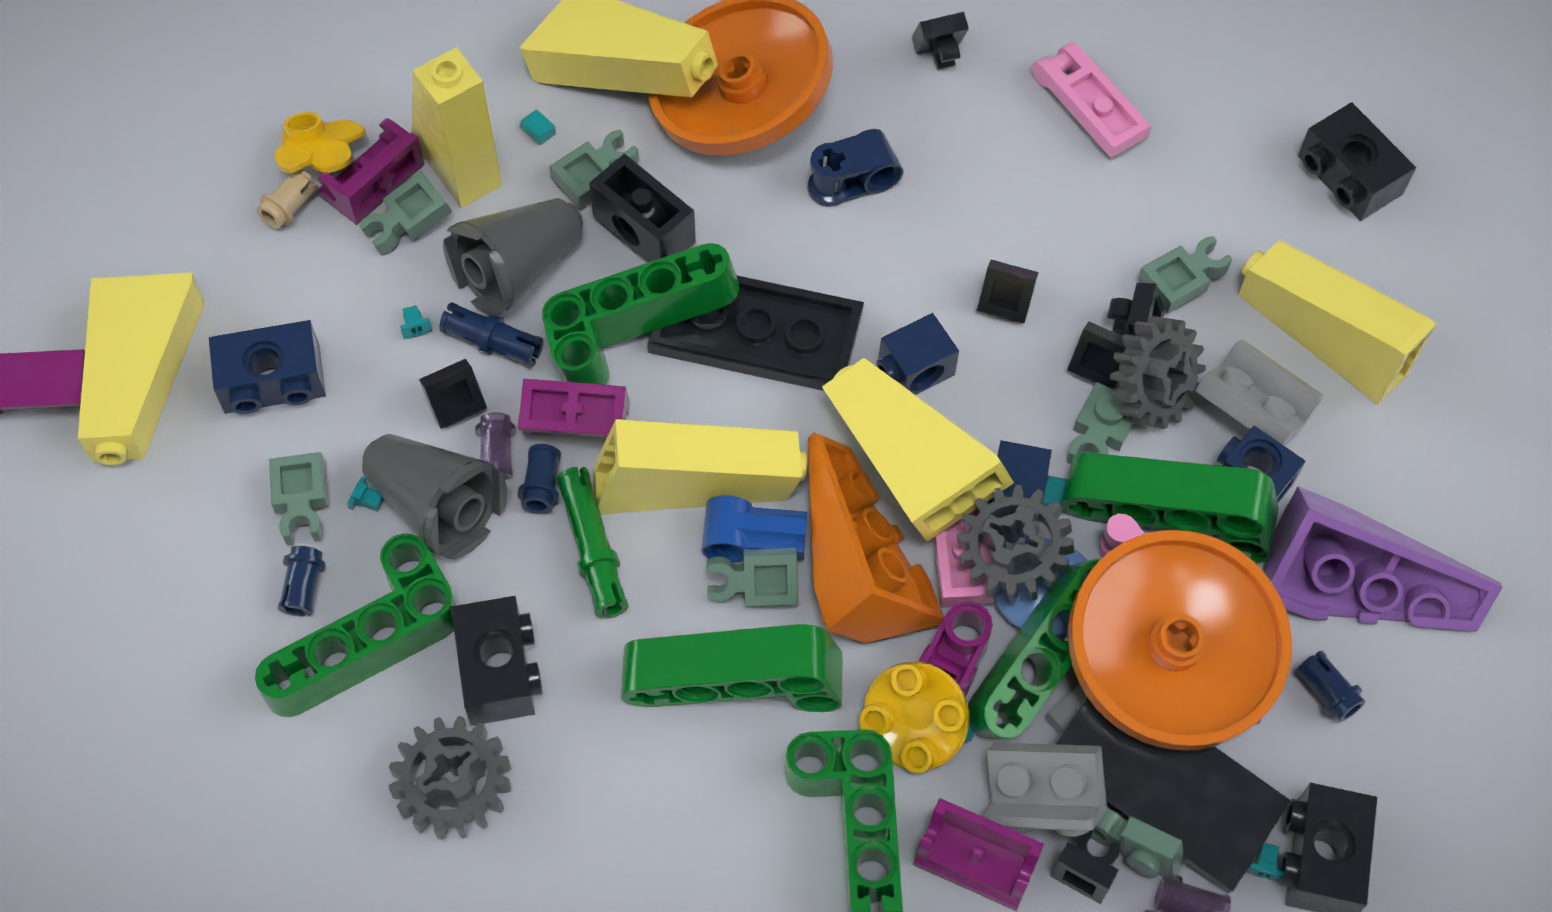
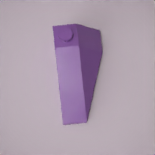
M1297 486L1275 528L1271 552L1265 569L1266 576L1279 593L1286 610L1309 619L1328 620V616L1357 618L1359 623L1377 624L1378 620L1411 622L1414 627L1478 631L1503 587L1500 582L1346 505Z

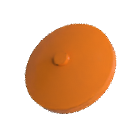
M723 0L703 9L684 22L706 30L709 33L718 62V67L714 70L710 79L705 81L692 97L648 93L651 109L660 126L680 146L700 154L717 156L750 152L767 146L793 131L818 106L832 76V47L818 17L809 8L796 0Z
M1164 530L1146 533L1121 543L1100 559L1090 571L1079 588L1070 613L1068 626L1070 657L1077 679L1086 696L1094 707L1115 727L1137 740L1156 747L1171 750H1200L1215 747L1240 736L1268 713L1276 703L1288 678L1292 658V634L1288 615L1279 593L1266 574L1244 553L1228 543L1205 534L1182 530Z

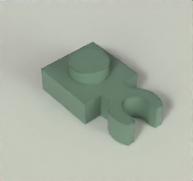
M615 130L604 138L603 146L596 150L587 141L550 165V175L571 200L581 208L591 201L589 182L624 153L634 162L638 163L639 151L636 146L629 148L625 152L615 151L624 145L623 132Z
M420 171L382 199L388 207L387 211L367 216L361 221L359 227L368 238L374 236L378 231H383L372 243L379 253L384 255L396 247L399 236L404 232H407L415 240L449 215L452 210L422 171Z
M1214 236L1202 239L1198 243L1195 253L1191 255L1180 245L1141 267L1138 278L1142 283L1157 284L1163 307L1167 313L1206 292L1211 281L1209 278H1219L1227 273L1233 259L1230 255L1224 256L1220 260H1212L1207 256L1214 251L1217 242Z
M1096 382L1075 422L1073 431L1082 435L1077 436L1071 442L1067 454V463L1071 464L1072 458L1081 452L1108 454L1107 446L1120 451L1134 423H1132V417L1124 416L1120 413L1124 402L1113 399L1112 395L1116 390Z
M316 452L269 459L271 505L275 514L285 513L280 520L279 529L286 545H293V531L302 524L310 526V533L314 542L321 541L323 527L313 509L328 507L325 461L322 453Z
M796 548L743 550L744 564L735 565L725 557H713L707 560V573H722L728 579L723 585L708 586V599L711 601H726L735 593L745 592V607L798 605Z
M1107 808L1105 814L1092 830V840L1110 847L1113 842L1120 845L1122 856L1126 858L1127 863L1134 870L1147 877L1156 878L1157 875H1161L1174 882L1183 865L1182 840L1131 816L1127 821Z

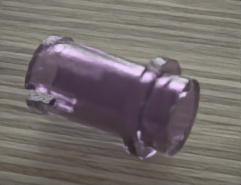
M501 412L483 414L480 417V423L475 426V433L480 437V460L487 461L494 467L495 461H497V469L504 474L505 480H508L513 476L511 437L516 434V426L511 422V417L508 414Z
M1175 875L1173 879L1162 877L1154 900V910L1160 912H1230L1231 897L1229 895H1221L1183 883L1182 876Z

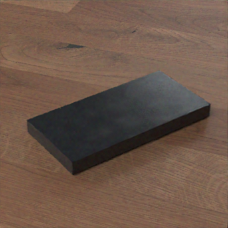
M737 275L740 290L732 303L708 313L651 331L647 343L648 353L824 391L822 386L831 381L841 369L850 364L863 314L864 302Z
M1088 697L1082 702L1054 743L1057 745L1101 746L1107 807L1124 820L1128 821L1131 816L1182 840L1183 862L1227 894L1234 891L1291 801L1216 747L1200 750H1171L1156 747L1129 736L1109 722L1094 707Z

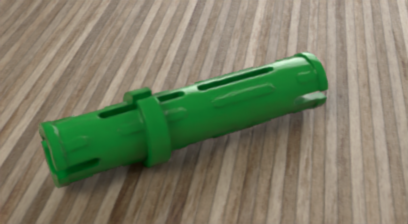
M571 467L559 473L556 479L565 502L566 512L581 561L577 562L580 576L586 579L589 586L596 617L603 618L605 616L604 609L607 618L616 617L624 613L629 607L618 576L619 558L617 552L611 549L588 469L581 467L579 470L581 477H579L578 467Z

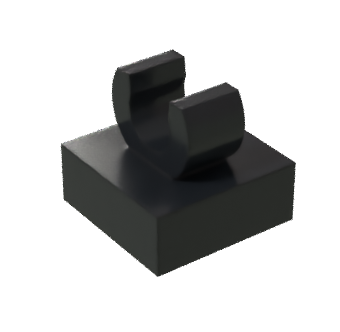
M964 11L921 21L912 35L916 54L932 51L937 70L955 66V60L961 57L958 44L961 43L969 30Z
M991 259L987 267L977 311L1025 323L1039 272Z
M1136 283L1133 300L1126 298L1111 299L1107 316L1108 319H1114L1113 332L1120 335L1136 336L1135 323L1137 321L1148 323L1150 316L1164 318L1165 310L1157 284Z
M1088 321L1081 333L1067 371L1094 383L1098 382L1114 389L1118 381L1111 380L1110 374L1119 370L1120 363L1113 357L1115 353H1124L1126 349L1122 340L1123 336Z
M466 358L419 379L434 419L441 429L487 409L473 369Z
M1091 830L1086 834L1079 835L1075 845L1067 842L1051 877L1101 904L1119 871L1113 865L1119 856L1120 845L1113 842L1105 856H1093L1087 848L1093 833Z

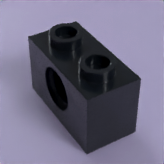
M1353 102L1308 128L1298 153V157L1302 160L1308 172L1317 176L1334 193L1337 202L1342 207L1349 209L1359 221L1364 220L1402 196L1416 169V166Z
M625 153L589 182L593 216L648 262L687 250L696 243L694 210Z
M516 596L451 606L464 708L470 725L474 726L480 722L485 724L535 715L533 696L541 695L543 691L538 662H527L525 646L535 645L530 613L520 614ZM496 653H507L512 656L503 666L491 667L486 665L489 657Z
M1310 782L1298 799H1291L1286 815L1285 830L1286 832L1293 833L1291 852H1285L1283 855L1280 871H1283L1284 874L1283 877L1279 878V884L1287 887L1285 906L1313 912H1361L1367 906L1377 796ZM1322 840L1329 843L1336 851L1337 860H1329L1322 857L1317 852L1314 841Z

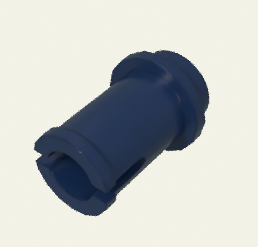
M535 444L529 447L524 484L518 487L517 496L525 510L532 513H547L552 509V505L558 502L559 492L555 488L561 452L558 448L549 444Z
M309 546L291 547L290 554L284 556L283 564L287 567L281 600L277 607L282 613L299 617L312 615L318 575L324 572L326 568V563L322 561L323 553L320 550Z
M1318 651L1315 656L1311 655L1296 670L1297 675L1303 678L1327 706L1324 712L1328 717L1335 716L1340 722H1343L1353 716L1365 704V700L1360 695L1362 692L1360 686H1352L1329 661L1323 651Z

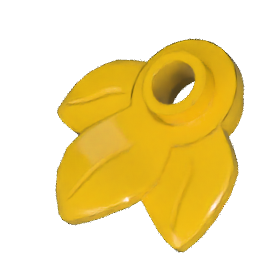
M302 112L292 115L283 124L284 131L281 135L283 144L274 153L275 161L279 169L285 173H295L309 165L314 170L323 173L343 170L353 159L348 143L361 138L366 133L365 128L354 121L343 119L325 123L320 115L313 112Z

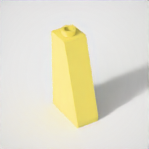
M561 0L519 47L533 81L543 84L692 97L702 84L710 79L714 70L718 67L708 31L619 0Z
M457 47L412 70L411 132L419 139L424 159L458 205L463 208L502 186L483 81Z
M1281 240L1274 244L1266 253L1261 250L1254 253L1241 271L1245 279L1238 296L1377 405L1409 374L1437 325L1429 317Z
M193 273L91 278L78 440L92 462H99L105 465H119L126 462V460L144 459L204 306V298Z
M863 358L854 365L841 369L831 381L822 386L926 542L961 520L964 514H969L977 509L975 504L977 498L987 502L994 497L995 488L999 487L1003 491L1014 484L994 452L867 359Z
M616 419L592 467L594 496L597 500L600 514L705 507L709 499L721 495L740 497L750 503L786 501L799 482H803L805 479L807 456L804 451H800L798 431Z

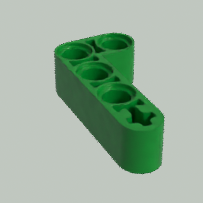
M707 243L560 292L552 296L542 309V319L552 358L565 382L606 385L609 379V368L604 347L725 307L737 297L740 290L739 281L727 250L719 244Z
M1080 453L1072 458L1061 502V507L1065 512L1083 520L1107 523L1113 515L1126 514L1131 516L1141 527L1219 535L1221 541L1230 544L1239 551L1252 554L1251 560L1255 563L1264 562L1269 559L1279 511L1273 480L1258 470L1099 453Z
M402 533L390 538L382 547L380 560L392 592L270 654L260 662L255 672L256 686L273 713L281 717L300 715L439 642L454 632L451 606H456L450 585L427 545L420 537ZM409 560L419 562L413 570L407 572L397 571V568L403 562ZM440 602L444 604L434 614L420 613L421 609L428 603ZM380 628H395L393 634L387 639H372L373 634ZM336 652L346 653L345 658L339 664L334 666L323 665V662L330 654ZM311 667L314 675L308 678L304 669ZM289 680L291 685L281 690L279 684Z
M1100 559L1072 564L1068 573H1060L1057 576V587L1054 590L1050 588L1047 590L968 703L969 726L976 735L989 739H1011L1020 736L1033 721L1072 665L1068 643L1071 609L1082 585L1085 573L1089 574ZM1056 615L1063 619L1066 626V633L1061 641L1057 639L1052 630V622ZM1026 657L1032 660L1036 668V676L1031 684L1026 682L1021 672L1022 663ZM1002 704L997 713L993 709L994 705ZM998 715L1003 719L1001 724L995 723Z
M808 624L632 640L624 646L621 699L627 704L634 706L660 707L786 696L800 710L807 712H830L842 706L843 654L825 629Z
M872 730L812 731L799 734L791 740L787 747L785 777L790 788L801 796H841L848 912H870L871 903L880 902L879 912H903L893 761L889 742L883 735ZM867 754L876 758L880 765L874 770L862 771L856 768L851 760L857 755ZM813 756L820 759L825 766L819 772L806 773L800 770L796 763L802 757ZM872 807L882 814L883 821L872 826L864 825L857 820L854 813L860 808ZM876 861L886 869L887 876L878 881H869L860 875L857 868L863 862Z

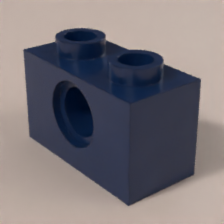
M311 320L208 337L213 389L225 414L233 412L249 414L258 411L262 407L285 403L301 405L314 398L326 397L320 345ZM276 368L269 374L260 375L266 369Z

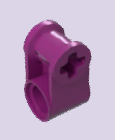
M963 601L953 605L946 613L931 644L926 647L918 661L934 665L949 674L959 685L965 698L976 677L978 667L987 652L993 627L992 617L988 610L981 604L972 601ZM960 625L972 626L978 631L980 637L970 641L962 640L955 635L953 630Z

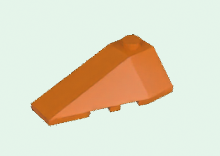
M814 432L807 438L814 590L821 608V619L828 631L866 644L939 626L944 619V615L931 581L921 564H914L911 567L898 545L905 539L897 525H890L887 519L876 509L874 504L879 500L880 496L853 451L846 445Z

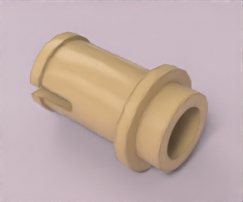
M301 169L291 173L271 194H263L259 200L260 206L257 208L261 219L275 229H279L282 225L289 226L293 222V214L311 195L318 191L316 182H312L307 186L313 177Z

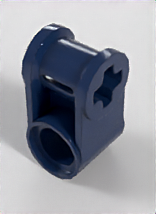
M868 129L855 136L817 146L810 158L813 174L809 178L807 189L809 196L818 204L836 206L845 201L871 193L884 192L895 186L901 180L904 172L884 132L880 129ZM827 156L826 166L823 167L824 157ZM838 182L837 192L834 193L835 183Z

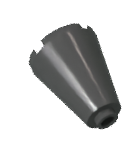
M554 198L461 221L450 226L447 231L451 232V236L443 239L446 263L458 287L462 289L468 285L477 296V298L470 302L485 314L498 316L509 310L580 241L583 219L573 204L567 203L560 198Z
M386 434L372 441L364 451L362 462L364 477L410 529L422 539L428 549L435 554L443 555L448 559H457L469 554L491 532L484 526L492 512L500 516L503 510L507 492L505 477L500 470L487 461L393 434Z

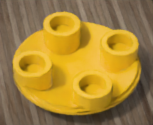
M903 662L886 669L873 681L866 694L859 723L861 730L876 731L885 737L890 744L894 765L904 768L911 773H922L945 764L959 752L968 734L969 709L961 688L945 671L924 662Z

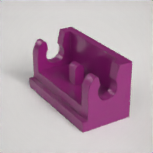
M385 118L379 124L384 130L379 135L380 139L336 178L325 172L317 178V181L322 185L317 189L319 197L355 225H358L381 205L384 197L405 183L425 165L418 137L412 132H407L389 118Z
M85 350L0 353V414L5 409L75 406L79 408L81 405Z
M523 378L518 430L527 434L542 432L607 438L615 420H625L626 415H629L630 400L626 386Z
M939 798L933 810L925 835L923 834L913 865L1017 912L1044 843Z

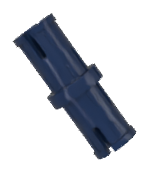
M454 302L447 305V310L451 311L452 314L444 311L439 324L440 332L475 344L482 353L491 355L495 352L531 368L536 364V360L532 356L537 359L540 357L543 348V338L503 323L505 320L497 315L486 317L461 307Z

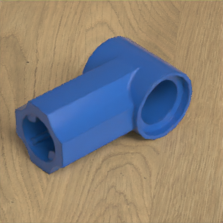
M730 495L712 497L706 503L701 552L708 559L725 557L735 563L744 560L743 550L796 548L797 559H804L807 512L753 507L749 501Z

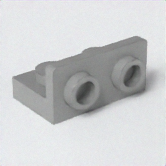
M1245 340L1236 342L1223 363L1205 374L1195 390L1247 428L1251 429L1255 425L1284 446L1298 436L1323 399V395Z
M993 743L987 749L992 804L983 813V817L1019 833H1026L1033 829H1055L1062 836H1079L1093 830L1107 811L1101 746Z

